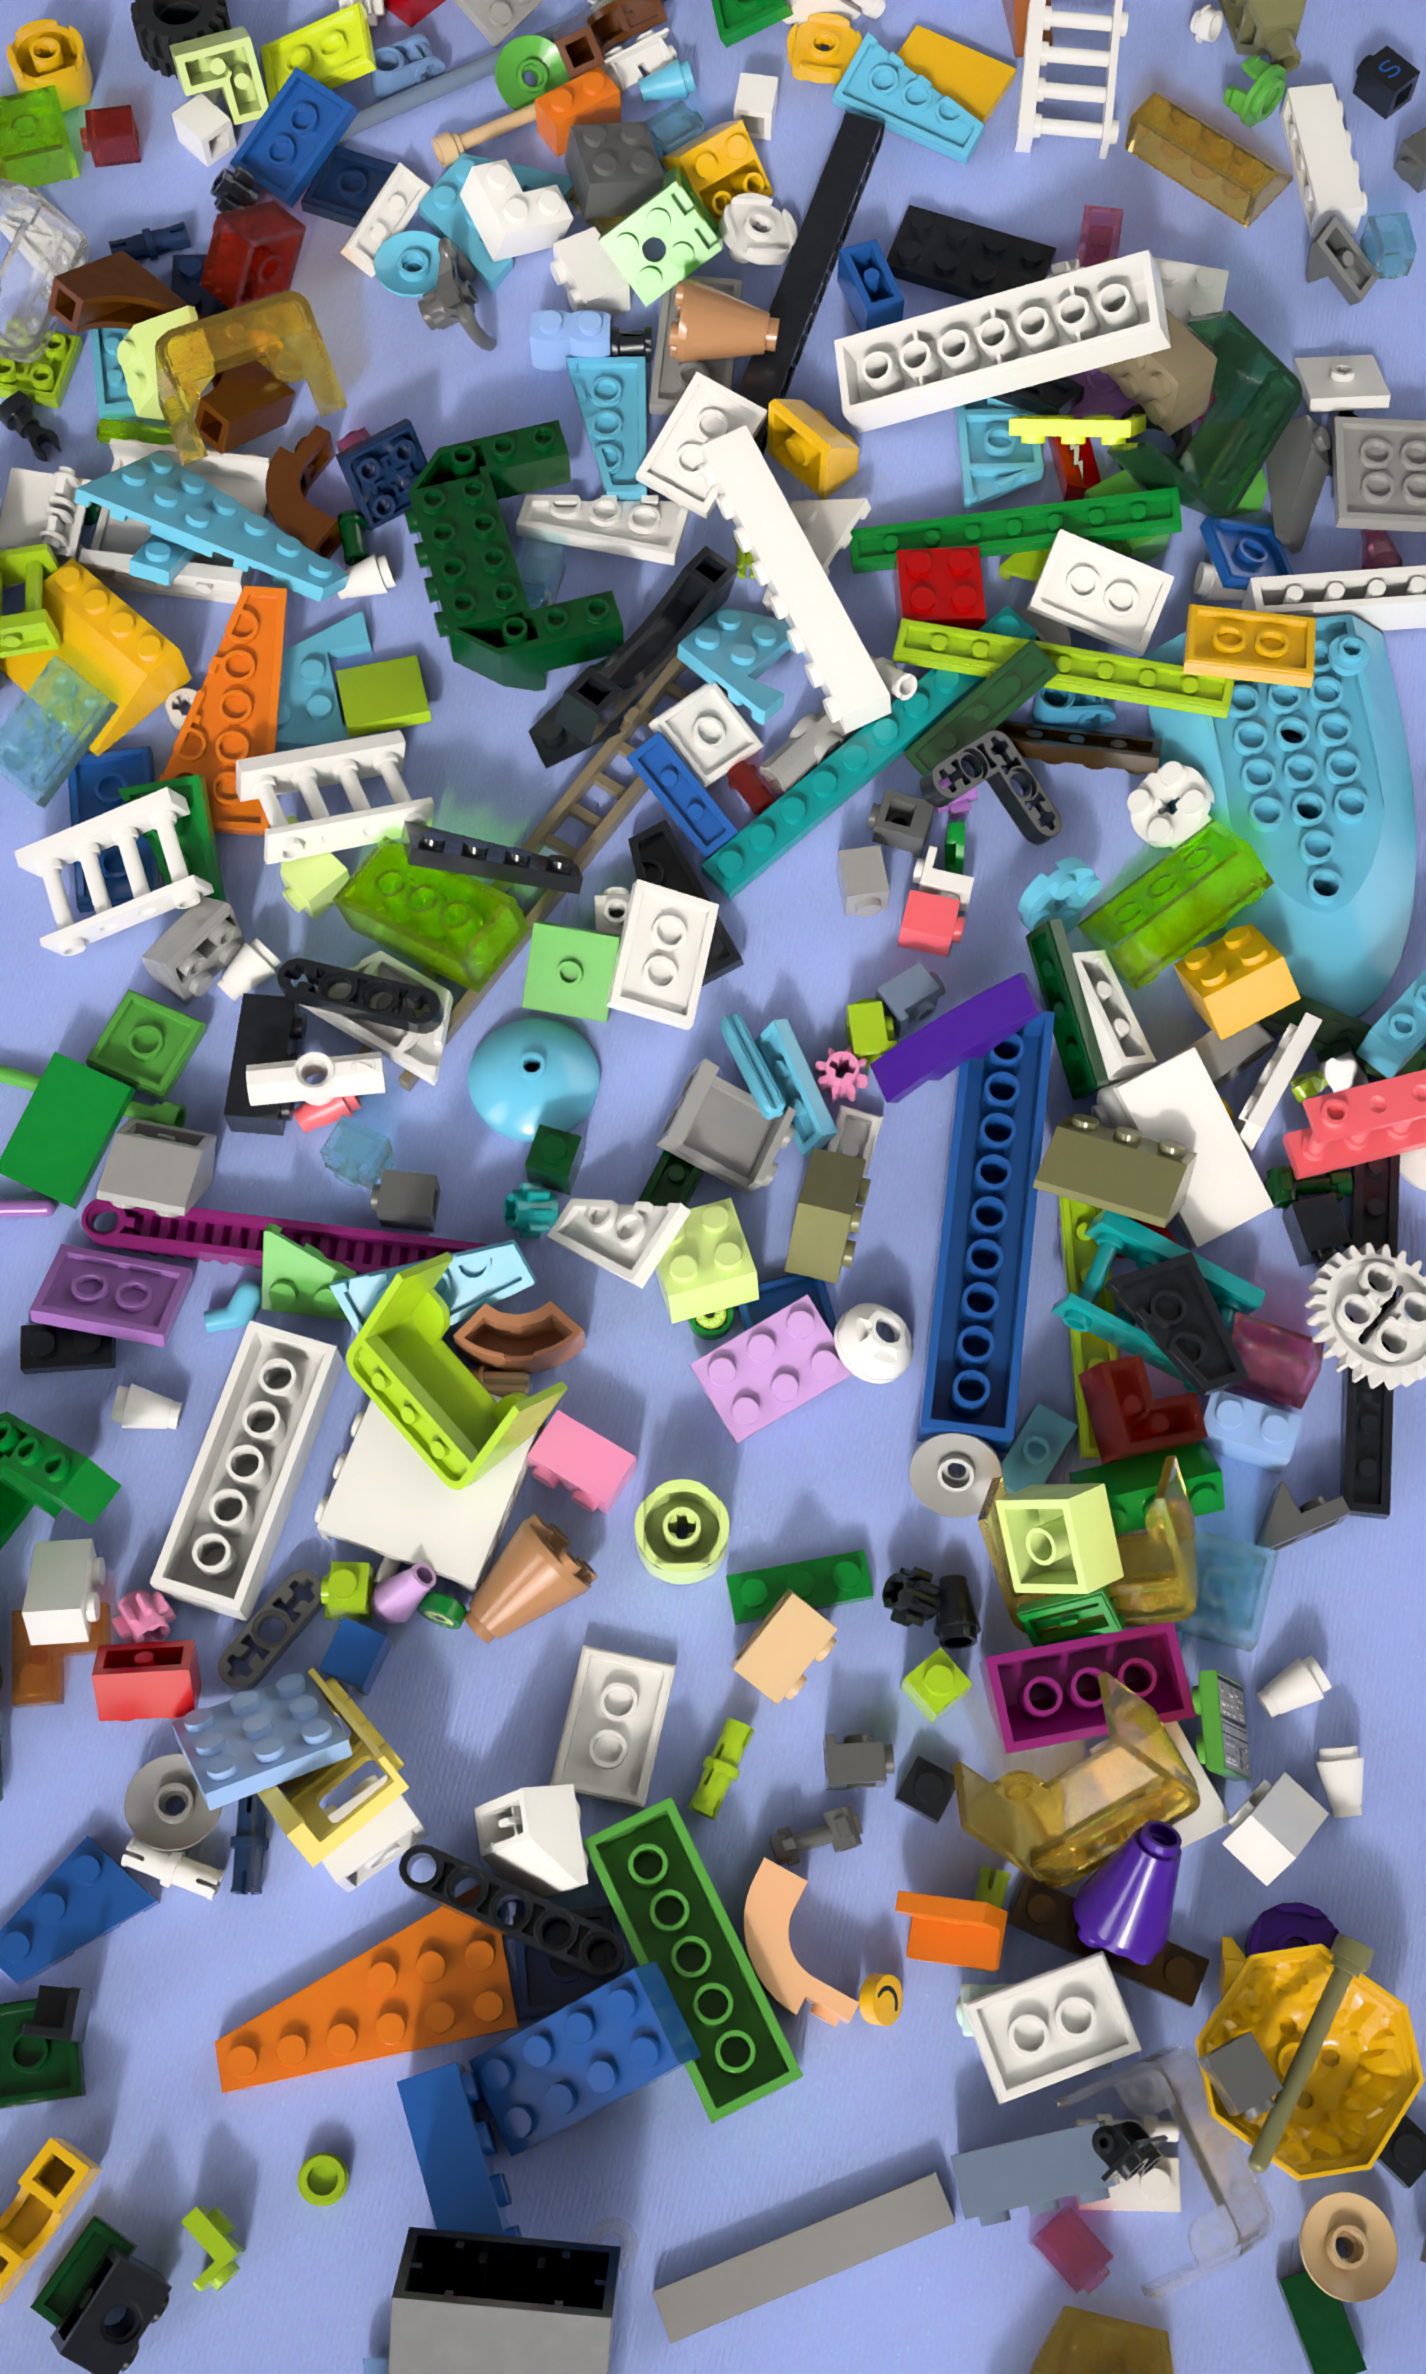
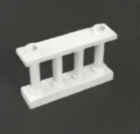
M1029 0L1015 152L1030 153L1032 139L1040 138V134L1100 139L1098 159H1106L1109 145H1116L1118 139L1119 120H1113L1119 40L1120 37H1126L1129 12H1122L1123 0L1114 1L1111 15L1052 10V6L1045 5L1046 0ZM1050 27L1108 31V51L1049 46V42L1042 41L1043 30L1050 31ZM1047 62L1106 67L1105 87L1046 82V78L1039 77L1040 66H1046ZM1044 98L1103 103L1102 123L1042 118L1043 114L1036 113V102H1043Z
M401 730L236 760V792L240 802L259 799L271 828L265 829L264 860L266 865L401 838L404 820L432 827L434 809L432 797L412 801L399 773L403 771L406 746ZM382 775L395 804L371 808L359 780ZM342 783L354 812L330 816L318 787ZM301 791L313 820L288 824L276 795Z
M165 787L14 851L18 866L39 877H43L58 931L39 938L42 947L59 953L62 956L76 955L86 949L85 945L172 909L193 907L201 902L200 898L214 893L212 884L195 875L189 876L174 827L177 819L190 814L185 797ZM155 829L158 832L173 883L150 892L136 841L139 839L138 835ZM116 845L119 846L134 899L112 908L98 857L101 855L100 851ZM79 861L83 868L96 915L74 924L60 873L63 871L64 866Z

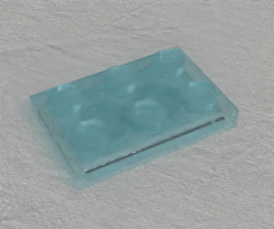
M54 655L0 729V774L31 801L45 808L119 706L64 660Z

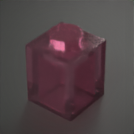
M1093 205L1084 206L1076 259H1079V267L1086 268L1097 265L1110 256L1117 259L1124 209Z
M1064 2206L1028 2242L1070 2292L1078 2293L1084 2288L1087 2293H1090L1111 2272L1105 2265L1114 2256L1071 2207Z

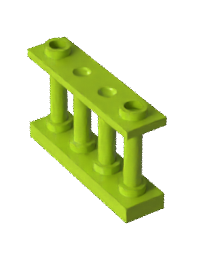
M48 543L0 551V658L60 648L61 635L47 610L42 609L43 579H47L60 568ZM25 583V612L2 616L3 586Z

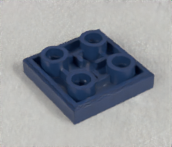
M407 418L335 455L358 511L366 519L367 529L370 531L404 514V509L411 508L408 491L428 464L412 422Z

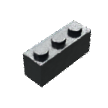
M243 993L224 1109V1117L232 1132L283 1136L285 1121H292L295 1102L251 1106L246 1082V1065L292 1061L300 1058V1054H296L298 1040L305 1039L307 1016L306 1014H301L297 1003L288 1000L285 996Z

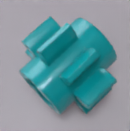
M521 1183L520 1189H513L512 1194H508L504 1200V1221L512 1230H519L520 1239H540L541 1233L549 1232V1227H553L557 1222V1200L553 1194H550V1191H542V1183Z

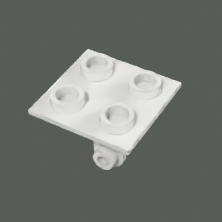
M65 466L59 467L58 472L54 474L11 467L0 517V547L14 549L48 543L54 555L76 558L87 508L74 502L76 488L92 480L75 477V470Z

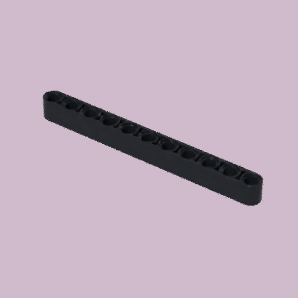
M850 111L846 112L769 310V313H771L770 317L780 318L775 352L765 350L763 355L751 356L738 389V395L767 410V418L754 438L762 456L767 447L769 403L774 398L785 399L839 258V249L843 247L880 150L885 131L884 120Z

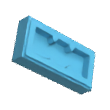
M1038 1402L1001 1463L1003 1470L1001 1488L1011 1494L1030 1485H1044L1077 1430L1078 1425Z

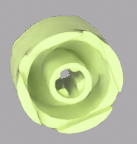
M676 1479L664 1482L655 1488L638 1507L634 1525L637 1551L648 1572L663 1581L673 1584L696 1583L716 1573L726 1556L729 1545L730 1525L726 1507L708 1487L697 1481ZM678 1525H687V1539H677Z

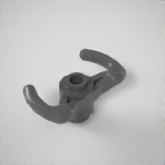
M442 238L438 242L440 262L437 287L424 293L423 299L418 301L421 315L431 330L437 328L444 330L459 322L475 344L481 349L492 351L496 348L497 342L495 338L489 336L480 327L474 315V304L478 303V298L470 282L476 279V271L462 250L448 238ZM458 271L461 274L462 278L465 280L464 282H462L461 279L458 278Z

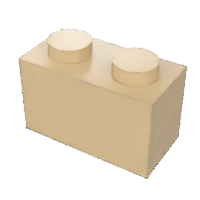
M788 1588L731 1660L730 1665L733 1670L778 1705L784 1697L791 1700L800 1691L807 1680L803 1673L811 1662L815 1659L820 1663L830 1653L837 1642L833 1637L837 1628Z

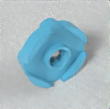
M1067 857L1054 863L1059 868L1049 877L1044 872H1041L1027 887L1020 899L1018 911L1023 915V918H1019L1021 923L1030 932L1051 919H1062L1066 934L1078 925L1080 921L1079 914L1102 887L1101 880L1081 858Z

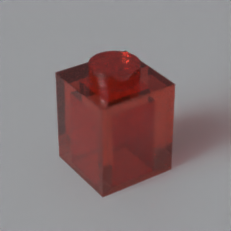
M131 105L85 110L86 127L80 128L81 142L84 152H91L95 168L141 163L139 133Z

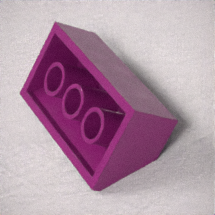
M1174 1621L987 1656L979 1663L989 1711L1005 1754L1196 1717Z

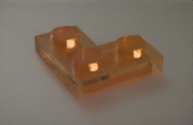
M107 1602L100 1603V1617L98 1621L92 1622L89 1642L31 1645L22 1610H12V1706L24 1708L64 1704V1657L97 1654L99 1645H111V1606Z

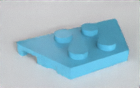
M993 398L982 399L955 407L964 509H972L1042 480L1043 459L1041 443H1021V436H1009L1010 418L1018 415L1038 414Z

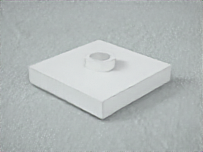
M1373 355L1294 358L1293 373L1308 411L1324 412L1389 408L1391 394Z
M706 683L653 719L648 725L654 734L658 731L661 733L704 789L753 756L764 746L717 683L712 685Z

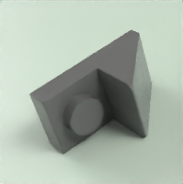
M1334 215L1328 219L1311 243L1306 282L1310 283L1328 276L1351 306L1360 303L1380 274L1338 217Z
M1281 1481L1272 1493L1254 1548L1257 1559L1340 1524L1351 1513L1343 1496L1329 1502L1325 1496L1317 1497L1300 1506L1299 1509L1302 1512L1300 1514L1285 1483Z

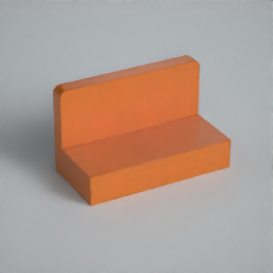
M898 1891L895 1911L912 1918L906 1951L908 1958L992 1972L998 1971L1007 1911L987 1902Z

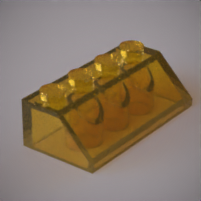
M1154 92L1131 115L1125 143L1126 150L1246 228L1293 181L1294 175L1171 96Z

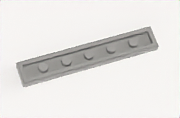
M934 2172L656 2289L652 2293L669 2341L673 2343L956 2222L937 2173Z

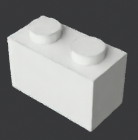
M595 226L553 243L554 261L550 262V269L556 283L565 286L568 301L573 312L592 309L609 313L611 317L631 310L630 284L598 241L600 234Z
M92 1538L35 1542L22 1609L31 1645L89 1642L92 1622L98 1621L100 1617V1599L97 1588L98 1586H104L106 1579L104 1558L96 1556Z
M1286 1772L1272 1785L1264 1779L1245 1799L1246 1802L1228 1820V1823L1234 1829L1222 1843L1266 1886L1297 1858L1329 1815Z

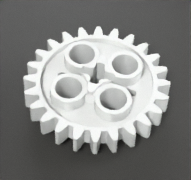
M1366 1243L1359 1250L1352 1245L1342 1254L1338 1252L1315 1273L1318 1278L1308 1287L1315 1295L1305 1302V1306L1317 1313L1306 1320L1308 1325L1320 1328L1321 1332L1312 1338L1313 1342H1326L1329 1346L1323 1353V1358L1326 1359L1336 1355L1339 1358L1336 1367L1338 1373L1350 1367L1353 1369L1352 1382L1356 1383L1367 1375L1369 1386L1372 1389L1376 1388L1383 1381L1388 1390H1393L1401 1383L1408 1387L1418 1379L1421 1380L1426 1377V1276L1422 1277L1419 1274L1422 1266L1420 1260L1411 1266L1406 1264V1251L1402 1250L1393 1258L1387 1244H1384L1376 1252L1371 1243ZM1369 1281L1374 1284L1377 1290L1373 1289V1287L1369 1284ZM1397 1288L1400 1291V1295L1380 1316L1377 1322L1378 1326L1368 1333L1363 1344H1361L1358 1340L1360 1335L1377 1318L1382 1309L1380 1306L1392 1297ZM1405 1310L1409 1312L1413 1319L1406 1314ZM1345 1312H1347L1348 1314H1350V1316L1353 1318L1354 1322H1352V1321L1349 1320V1318L1346 1316V1313H1345ZM1382 1342L1386 1343L1391 1352L1386 1350Z

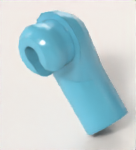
M244 1279L237 1285V1289L227 1307L204 1311L207 1332L212 1333L247 1326L261 1307L262 1289L260 1283L254 1279Z

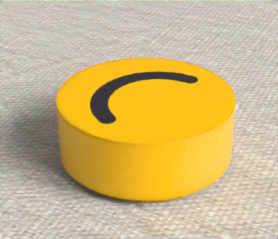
M872 1973L865 1979L860 1989L859 2008L861 2014L869 2024L892 2025L898 2019L902 2009L903 1992L901 1984L894 1975Z

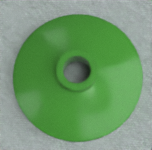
M524 35L510 41L500 52L495 65L497 89L506 104L515 111L535 103L536 98L570 81L556 45L550 40L537 35ZM525 72H531L535 76V85H528L524 81L523 76Z

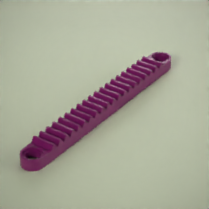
M100 1199L91 1201L85 1207L81 1217V1224L88 1237L95 1244L104 1247L128 1249L138 1254L144 1251L154 1256L160 1253L170 1258L182 1256L187 1260L199 1258L204 1262L216 1260L226 1265L232 1262L242 1267L248 1264L258 1269H263L264 1229L268 1223L276 1224L282 1228L280 1234L302 1247L308 1243L320 1250L327 1259L338 1261L355 1271L356 1276L431 1259L446 1252L452 1254L491 1245L193 1207L185 1216L170 1218L156 1214L155 1210L140 1207L131 1209L118 1208L113 1206L110 1201ZM103 1212H113L118 1215L116 1226L108 1232H100L94 1228L96 1217Z

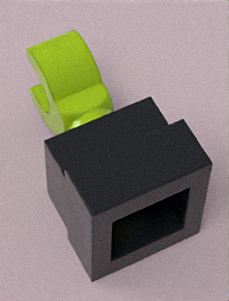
M1348 1037L1316 1054L1320 1070H1313L1290 1080L1291 1090L1299 1104L1303 1103L1305 1099L1313 1098L1328 1085H1330L1333 1092L1369 1084L1366 1068L1356 1054V1050Z

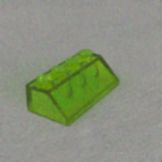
M1212 819L1090 914L1077 927L1097 951H1105L1114 972L1136 991L1141 986L1153 982L1159 973L1176 959L1186 956L1187 953L1193 950L1194 945L1208 934L1224 927L1229 918L1244 906L1256 902L1263 895V892L1274 884V881L1252 846Z

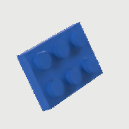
M296 67L230 164L234 169L237 166L243 168L254 176L255 184L290 208H293L359 112L353 104Z

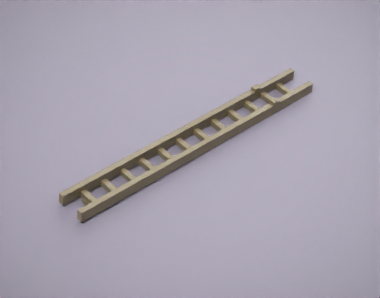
M677 654L637 704L631 707L624 715V720L619 725L621 733L609 738L521 849L538 854L546 846L557 854L572 859L578 865L581 874L584 872L649 789L639 775L627 789L604 775L603 772L618 754L626 759L627 756L636 750L627 742L641 724L650 729L648 725L656 718L651 712L665 694L677 702L691 694L675 684L688 667L677 658ZM718 684L722 691L725 693L726 689L723 688L720 684ZM593 785L618 799L604 819L578 804ZM569 815L594 830L579 850L554 836V833ZM495 880L420 974L434 982L445 972L469 988L453 1010H451L445 1046L531 939L533 923L536 920L545 921L567 892L537 887L545 892V894L533 909L527 913L504 898L515 883ZM494 909L520 924L504 945L479 930V927ZM469 940L495 956L479 977L453 962ZM365 1044L358 1051L359 1054L377 1052ZM407 1069L399 1076L401 1087L409 1092L420 1079V1077Z

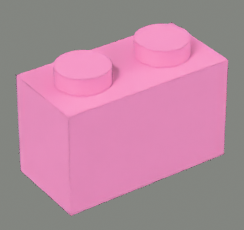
M558 1409L527 1455L529 1466L534 1469L531 1474L535 1479L552 1489H555L557 1484L573 1493L570 1497L572 1501L592 1513L598 1508L608 1514L637 1469L636 1456Z

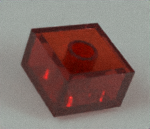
M275 201L217 214L208 254L204 261L200 285L232 311L288 296L307 227Z

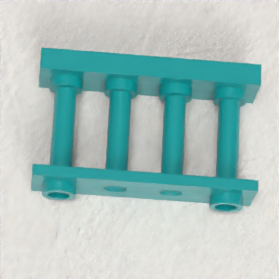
M1103 1209L1090 1220L1084 1234L1095 1240L1099 1248L1078 1296L1070 1292L1053 1305L1051 1312L1062 1317L1064 1324L1077 1331H1088L1182 1381L1185 1389L1200 1395L1144 1331L1134 1327L1136 1322L1123 1307L1119 1316L1116 1317L1094 1305L1116 1254H1121L1136 1262L1139 1270L1191 1251L1126 1216ZM1193 1253L1228 1332L1235 1318L1239 1317L1242 1319L1261 1307L1266 1294L1264 1290Z

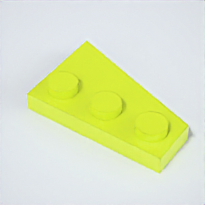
M1110 414L1082 416V419H1074V415H1018L1009 419V436H1021V443L1027 444L1045 443L1046 436H1061V444H1085L1086 437H1101L1102 445H1125L1126 438H1131L1146 431V414H1132V417L1125 420H1114L1115 416Z

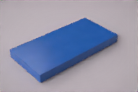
M151 746L105 751L98 757L93 753L66 756L71 827L127 804L122 799L118 788L156 782ZM140 834L136 844L150 892L164 887V878L156 864L158 860L147 839L143 838ZM114 845L100 851L101 855L98 857L112 908L133 900L134 896L119 846ZM76 861L74 862L77 908L80 913L95 911L81 862Z

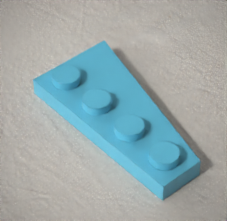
M645 356L566 358L568 374L605 495H617V501H641V495H647V486L636 480V473L647 456Z

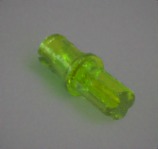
M102 418L97 424L96 429L97 440L100 443L109 444L110 439H135L150 444L179 445L180 439L179 429L144 425V421L139 419L136 423Z

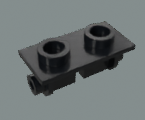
M1133 2121L1099 2127L1092 2136V2146L1098 2156L1110 2168L1101 2179L1104 2182L1124 2178L1125 2181H1128L1136 2174L1143 2177L1162 2159L1163 2155L1158 2149L1169 2138L1166 2135L1150 2137L1138 2123Z

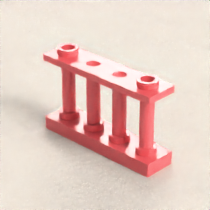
M1426 1069L1305 1099L1302 1104L1311 1127L1285 1133L1282 1139L1296 1180L1425 1148Z

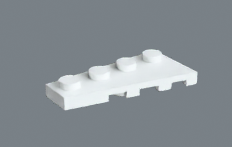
M526 495L516 522V536L675 566L691 510L675 501H658V495H641V501H617V495H601V498L594 501H581L579 495Z

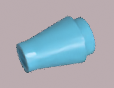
M676 59L650 75L638 79L644 103L654 100L688 98L687 94L696 92L688 60L679 62Z

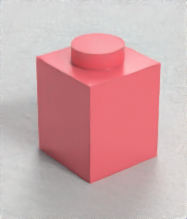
M910 889L901 924L898 946L948 957L951 943H960L966 918L958 917L961 900Z

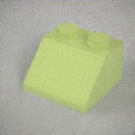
M187 305L134 324L117 348V359L122 366L128 395L132 399L137 417L180 422L216 374L195 307Z

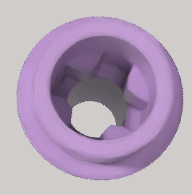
M419 1562L410 1569L378 1583L371 1598V1606L376 1616L388 1624L408 1621L427 1592L436 1584V1575L429 1565Z

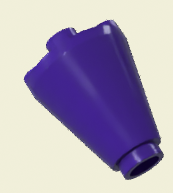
M1158 1820L1146 1822L1079 1888L1072 1907L1075 1920L1080 1926L1077 1932L1078 1937L1084 1944L1095 1949L1104 1948L1118 1956L1128 1957L1140 1965L1150 1964L1154 1956L1163 1949L1170 1931L1182 1854L1180 1847L1182 1843L1181 1836L1172 1826Z

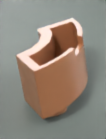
M551 1300L536 1311L519 1315L499 1312L485 1303L453 1335L457 1351L479 1366H486V1369L496 1372H526L531 1374L546 1371L570 1360L586 1347L584 1330Z

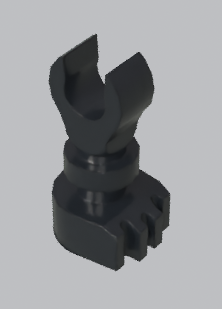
M19 390L1 403L0 421L8 430H15L22 438L28 439L31 443L33 454L37 459L48 462L46 453L40 445L49 442L61 452L59 438L54 431L39 425V421L32 412V401L25 393Z

